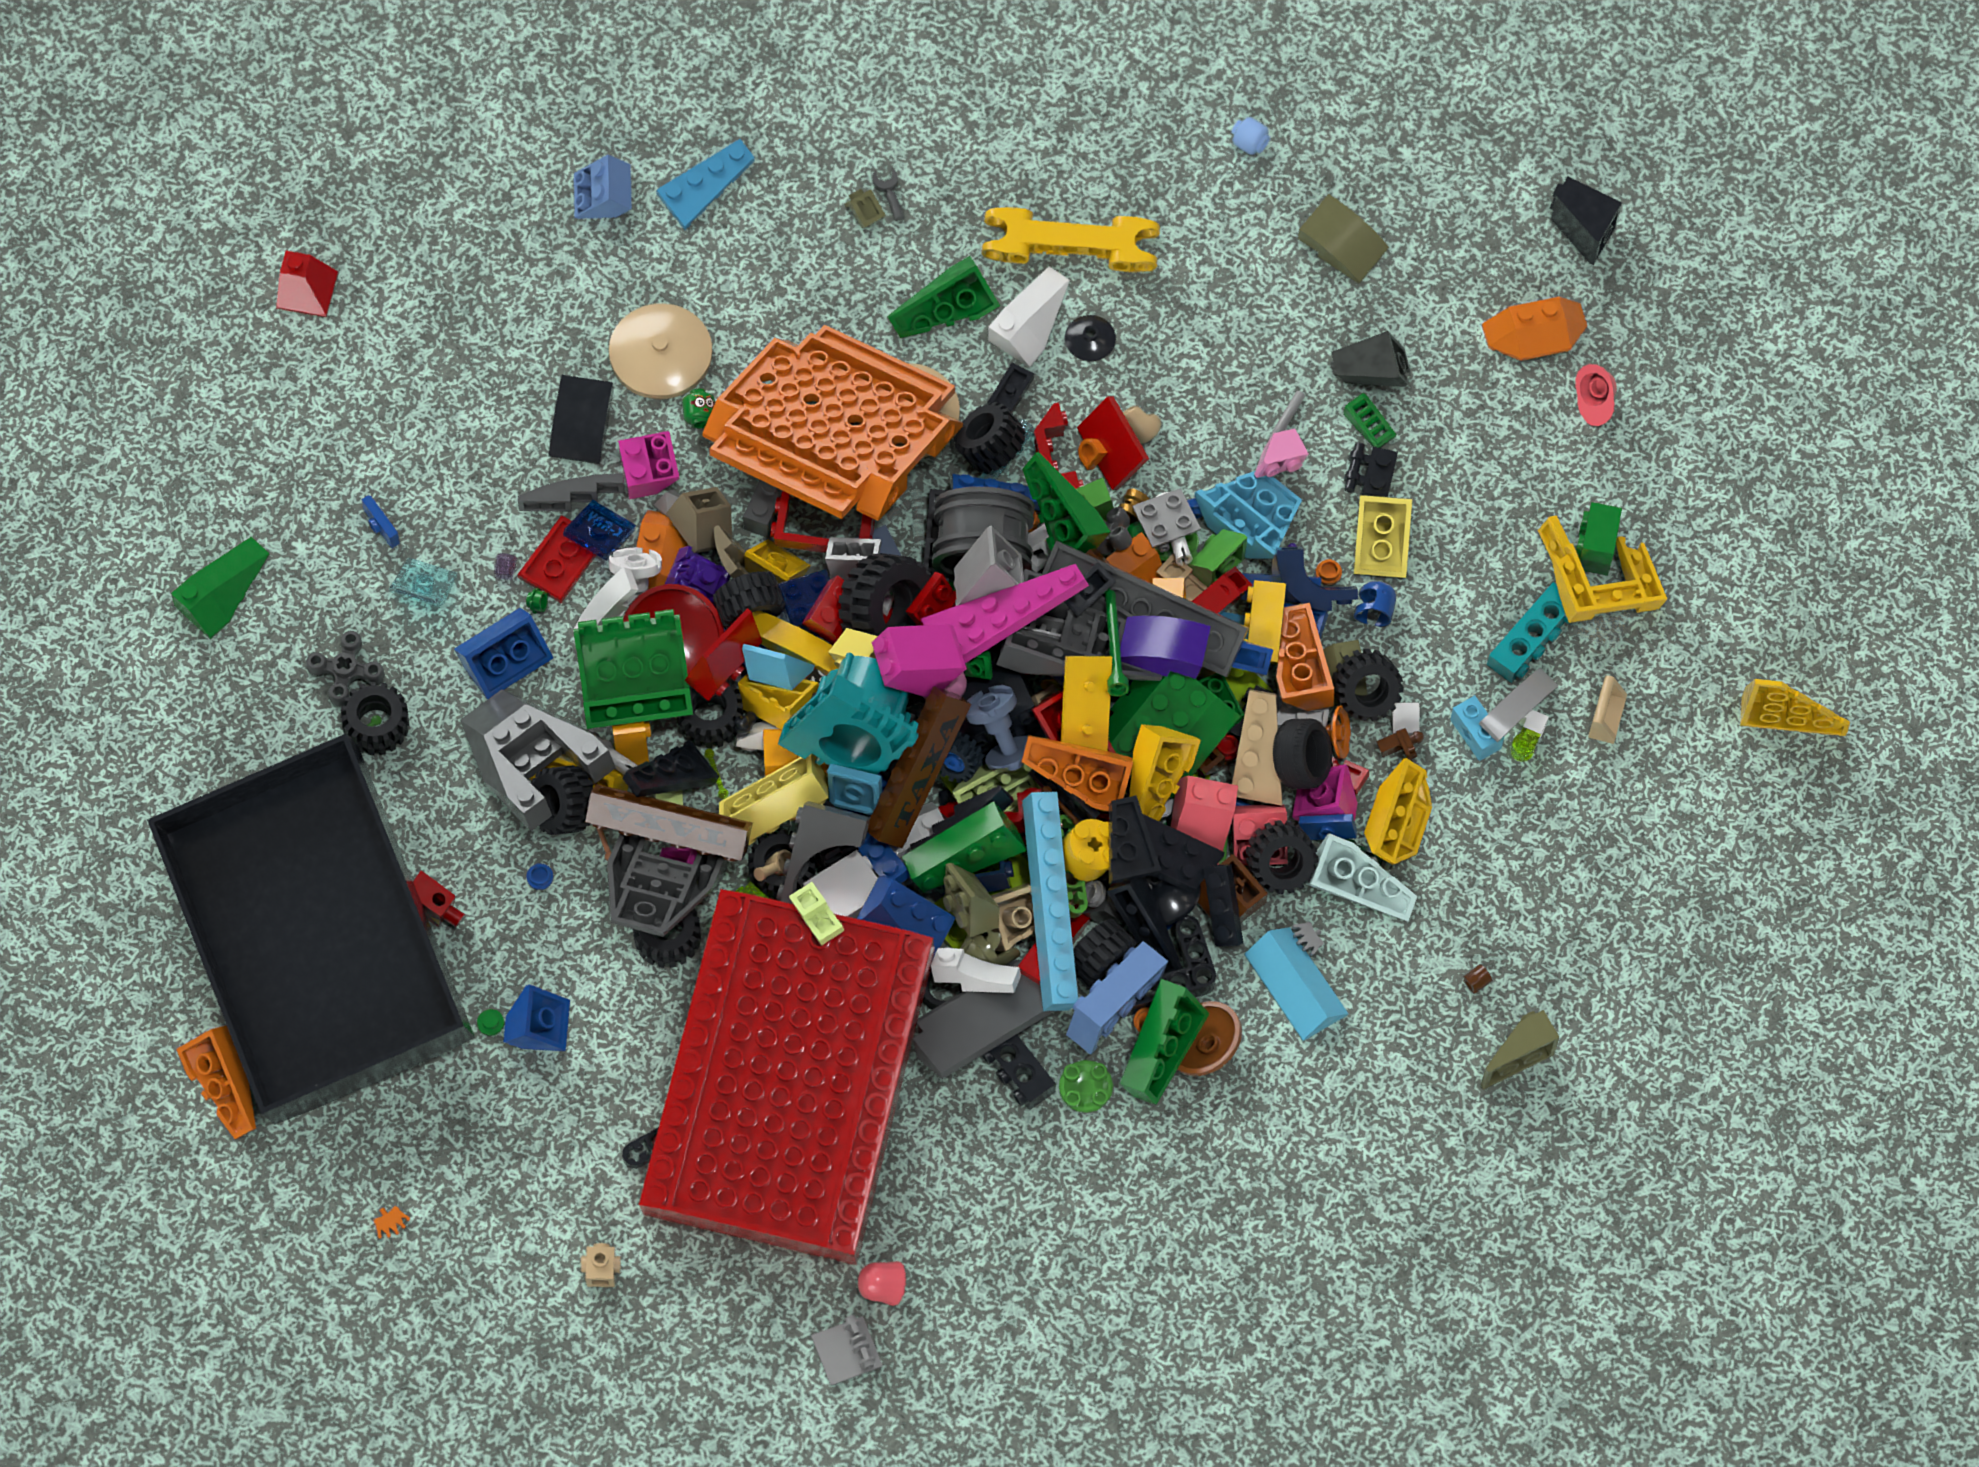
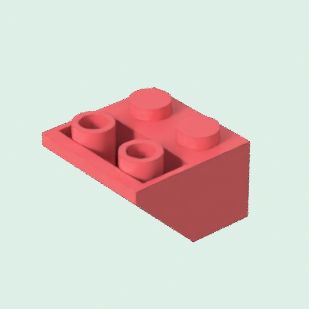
M1276 804L1235 806L1231 822L1233 854L1244 866L1248 865L1246 858L1249 857L1246 853V847H1251L1249 839L1251 836L1254 838L1257 836L1255 831L1258 828L1261 831L1264 830V824L1269 822L1273 826L1275 821L1281 820L1285 825L1287 811L1284 804L1282 806ZM1287 847L1276 850L1270 858L1269 865L1288 864Z

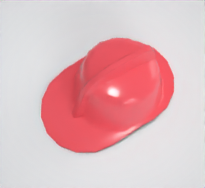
M1588 364L1578 371L1575 379L1578 408L1588 424L1601 426L1611 419L1614 412V396L1617 391V384L1614 377L1603 367L1597 364Z

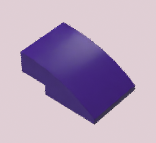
M1164 616L1127 617L1120 643L1121 662L1166 677L1170 671L1196 679L1203 664L1211 626Z

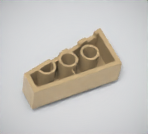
M1066 873V882L1070 885H1076L1077 880L1073 877L1074 875ZM1030 882L991 895L1000 907L999 928L992 930L993 932H999L1001 936L1000 943L995 951H1007L1015 943L1025 939L1035 931ZM1072 899L1069 904L1075 905L1074 900Z

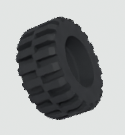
M880 553L869 555L866 559L863 558L856 564L857 568L853 567L847 574L849 578L842 584L843 593L839 595L838 603H841V609L838 612L839 618L843 620V623H841L843 631L848 628L879 636L888 627L916 626L906 611L932 577L931 573L927 571V568L921 562H917L916 559L911 557ZM892 586L895 597L894 609L890 619L885 623L883 602L888 590Z

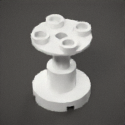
M633 547L616 550L613 552V557L610 555V571L616 574L623 567L631 569L639 589L637 593L627 600L628 605L639 594L648 589V578L660 573L662 558L657 552L649 549V554L643 553V548Z

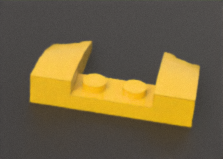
M1617 537L1616 546L1625 581L1590 586L1573 543L1568 544L1564 548L1566 555L1563 558L1559 559L1557 555L1553 556L1552 564L1556 584L1569 623L1592 620L1595 614L1634 608L1638 613L1657 610L1662 607L1667 600V596L1645 543L1641 542L1638 550L1626 546V537Z

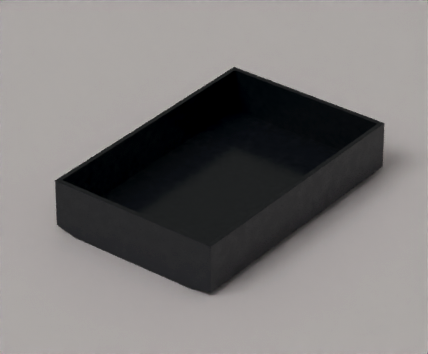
M347 733L147 819L260 1113L274 1125L333 1102L448 1052L475 1038L360 748Z

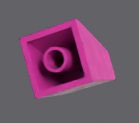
M950 624L888 627L871 642L884 686L928 697L933 686L944 689L967 669L954 626Z

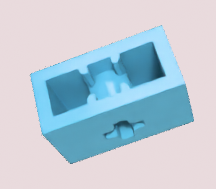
M1474 695L1453 707L1450 720L1477 759L1481 761L1502 749L1504 737L1499 742H1496L1479 725L1480 721L1488 713Z

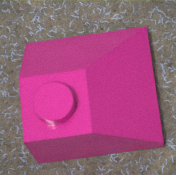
M1343 764L1331 767L1328 777L1317 788L1297 789L1292 817L1299 821L1300 816L1353 814L1355 821L1358 803L1348 766Z

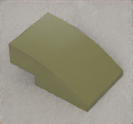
M1330 194L1325 197L1300 227L1298 233V240L1317 251L1320 259L1358 284L1362 282L1389 249L1386 242L1362 218Z

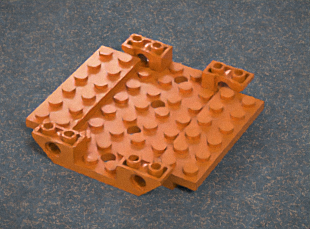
M824 325L816 334L810 332L799 345L789 340L774 337L717 398L704 428L703 437L715 442L710 447V456L840 519H843L858 502L856 511L879 521L907 490V474L926 453L936 457L963 427V422L939 412L955 394V385ZM769 380L773 381V383H771V384H765V383H763V382H767V381H769ZM812 401L817 402L816 404H813V405L807 404V403L812 402ZM856 422L861 423L860 425H856V426L849 424V423H856ZM900 443H904V444H905L904 446H901V447H898V446H895V445H894V444H900Z

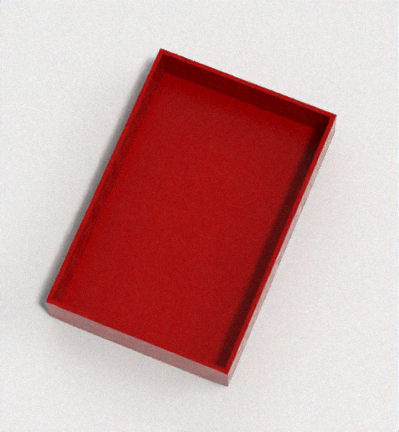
M720 889L639 1201V1207L643 1215L857 1265L910 1054L912 1038L914 1037L935 953L933 938L904 929L834 914L843 926L844 931L821 946L794 904Z

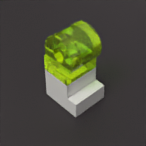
M1531 710L1518 722L1523 725L1521 733L1516 735L1512 742L1510 751L1514 759L1521 762L1531 759L1545 730L1549 716Z

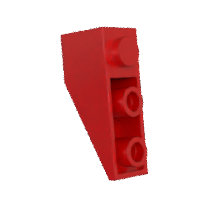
M1235 566L1191 602L1221 615L1239 601L1248 591V586L1252 587L1253 585Z

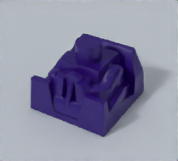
M690 545L680 548L665 584H679L691 587L702 593L715 606L713 595L717 589L729 581L731 576L721 565H716L691 551L692 547Z

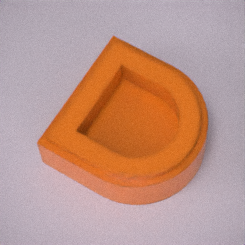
M1084 439L1078 448L1079 458L1087 470H1093L1108 453L1097 439Z

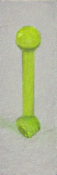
M706 749L704 756L709 759L711 767L719 775L714 760L715 752L712 749ZM719 775L717 780L718 796L720 799H726L729 796V792L724 788Z

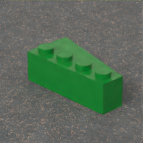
M993 801L902 857L911 879L923 892L944 885L943 878L946 876V864L948 863L973 873L1025 852L1027 849L1017 827Z
M1161 979L1120 1081V1084L1130 1095L1157 1105L1210 1014L1186 987Z

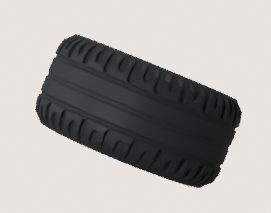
M1316 719L1287 720L1280 726L1275 735L1273 743L1274 767L1278 778L1286 787L1291 789H1313L1321 786L1328 777L1332 763L1331 741L1326 728Z

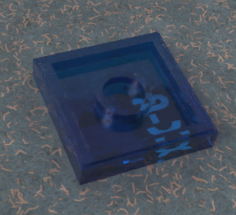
M592 500L564 529L563 535L607 561L610 555L612 556L613 552L632 535L636 525Z

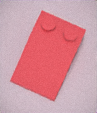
M1193 776L1180 778L1177 783L1180 787L1174 798L1171 827L1223 851L1235 812L1238 785Z

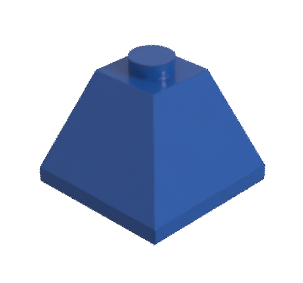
M526 985L506 1015L503 1042L520 1049L566 1051L570 1000L536 986Z

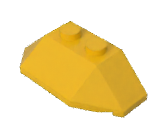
M1404 758L1379 786L1364 831L1371 852L1392 865L1417 855L1432 810L1430 790L1426 778H1428L1427 771L1407 758Z

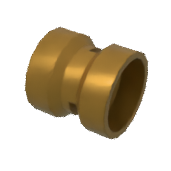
M1128 489L1124 495V503L1119 504L1118 507L1125 509L1130 518V524L1139 521L1132 506L1149 500V497L1139 490Z

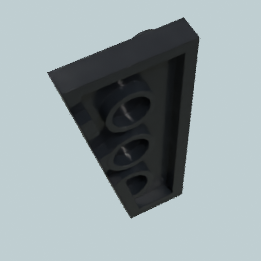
M688 740L680 748L676 746L669 753L656 756L651 762L646 761L627 770L622 779L636 797L713 785L717 782L719 775L693 742Z

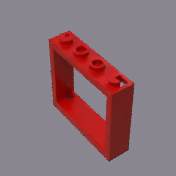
M782 491L781 497H777L775 503V512L778 513L777 522H772L771 537H774L776 546L826 553L829 538L785 533L791 494ZM863 514L859 538L873 539L875 519Z

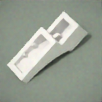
M938 948L931 963L935 982L961 983L962 991L1014 993L1021 977L1019 967L982 961L964 953V949Z

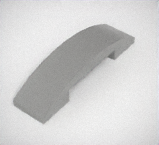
M1538 668L1482 719L1479 725L1496 742H1499L1531 710L1546 699L1558 685L1541 668Z

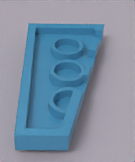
M739 139L658 188L656 194L683 229L686 230L707 209V206L715 198L717 199L724 192V189L731 182L733 183L755 161V158L742 140Z

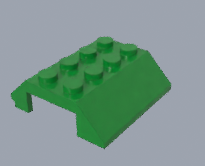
M673 609L655 611V618H650L649 612L628 615V622L623 621V616L603 618L602 625L598 626L596 620L578 622V628L573 629L587 729L693 715L690 687L684 681L688 676L680 615H674Z
M1170 671L1167 677L1162 675L1160 681L1133 680L1129 685L1131 693L1128 696H1120L1110 709L1114 713L1111 717L1109 716L1108 740L1117 754L1133 758V749L1141 724L1163 726L1199 738L1201 741L1193 766L1189 772L1185 771L1181 777L1183 778L1193 776L1241 716L1196 679ZM1171 793L1170 797L1174 799L1175 794Z

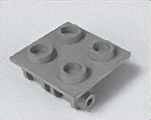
M1181 488L1132 506L1152 548L1155 547L1160 552H1166L1170 549V541L1201 530Z
M850 1315L845 1318V1323L811 1335L831 1386L883 1367L863 1316L856 1318L855 1315Z

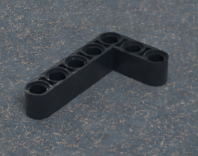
M1187 915L1176 923L1175 939L1185 968L1163 974L1150 990L1157 991L1161 979L1182 984L1195 998L1207 995L1214 990L1216 971L1200 923L1194 916ZM1183 928H1190L1194 933L1186 935L1181 930ZM1192 952H1198L1202 955V957L1199 959H1193L1189 956V954ZM1205 976L1210 981L1208 983H1200L1197 978ZM1145 994L1141 1000L1135 998L1137 1001L1126 1017L1134 1015L1141 1008L1150 1007L1154 997L1151 998Z

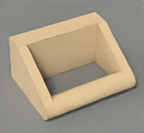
M1607 675L1604 678L1588 737L1614 744L1627 693L1612 676Z

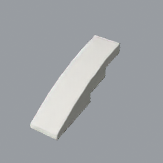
M623 567L590 601L578 622L596 620L597 626L602 625L603 618L618 617L629 608L627 600L639 591L631 569Z

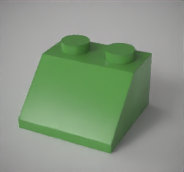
M1222 529L1217 535L1212 534L1206 540L1205 547L1199 553L1195 551L1192 554L1193 560L1188 564L1193 569L1192 574L1209 587L1233 567H1237L1245 559L1247 536Z

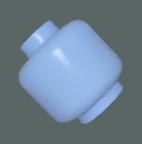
M1247 117L1243 121L1238 120L1231 131L1234 134L1233 144L1250 155H1254L1257 152L1261 153L1270 141L1268 127L1252 117Z

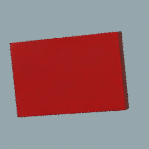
M1107 396L1077 426L1083 440L1097 439L1108 452L1099 462L1098 466L1112 490L1120 489L1149 460L1148 455L1114 396Z
M561 515L517 576L534 588L546 591L549 597L562 603L603 548L605 540ZM575 531H585L579 538H577ZM589 540H598V541H597V542L595 543V545L592 547Z

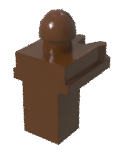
M1406 728L1376 741L1382 757L1403 750L1406 758L1413 762L1412 759L1417 757L1413 745L1420 744L1424 740V734L1420 731H1415L1413 734L1408 735Z

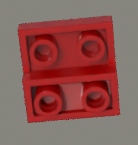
M934 572L906 613L916 626H922L924 624L921 618L956 606V591H953L943 574Z

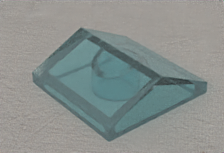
M408 557L391 584L389 592L440 607L446 603L458 573Z

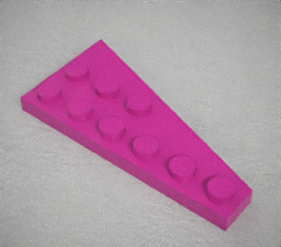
M1076 564L921 618V621L924 625H953L964 662L967 663L1089 585Z

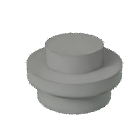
M1100 881L1088 882L1085 885L1088 906L1096 908L1106 898V886Z

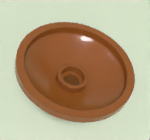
M1215 1001L1201 1003L1210 1014L1178 1067V1071L1190 1076L1207 1075L1223 1067L1234 1056L1241 1042L1242 1025L1238 1015L1228 1005Z

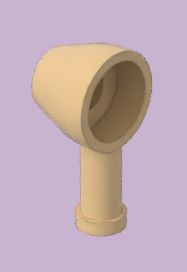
M788 850L774 853L766 860L764 867H758L754 870V877L758 881H762L772 874L786 876L783 874V868L786 859H791L792 854Z

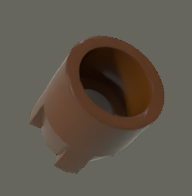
M1481 964L1463 976L1464 983L1473 994L1493 981L1487 969Z

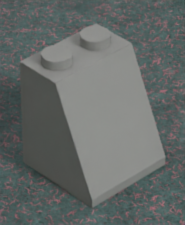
M992 525L985 529L954 568L955 580L953 583L956 589V606L1024 582L1022 555Z

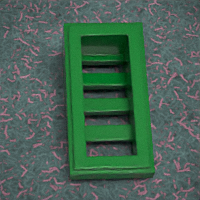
M1365 393L1360 394L1344 407L1343 415L1372 447L1381 448L1396 437L1397 434ZM1361 407L1364 408L1358 413H1356V411L1359 410ZM1370 414V418H1368L1364 422L1361 420L1362 418ZM1375 422L1378 423V425L1375 426L1373 429H1368V427H1370ZM1381 430H1384L1385 433L1376 439L1374 437Z

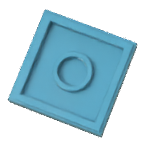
M830 764L827 770L829 802L836 807L872 815L882 793L881 776Z

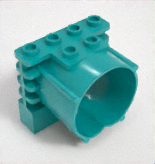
M847 653L841 661L839 669H834L827 676H822L816 695L784 724L778 744L803 759H806L810 754L815 755V763L818 765L823 763L828 765L834 764L877 775L880 771L884 772L893 759H899L908 746L912 747L915 744L919 735L916 732L918 723L913 720L909 724L911 714L905 712L910 693L884 686L877 659L854 656L852 653Z

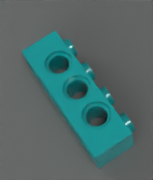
M1555 582L1551 583L1489 654L1487 666L1511 684L1517 677L1522 679L1530 668L1528 664L1533 659L1537 661L1546 650L1544 646L1549 640L1554 642L1562 631L1560 629L1565 622L1570 624ZM1551 613L1555 615L1556 618L1549 619L1545 616V614ZM1529 632H1537L1540 636L1532 637ZM1520 650L1524 653V655L1518 656L1515 655L1512 651Z

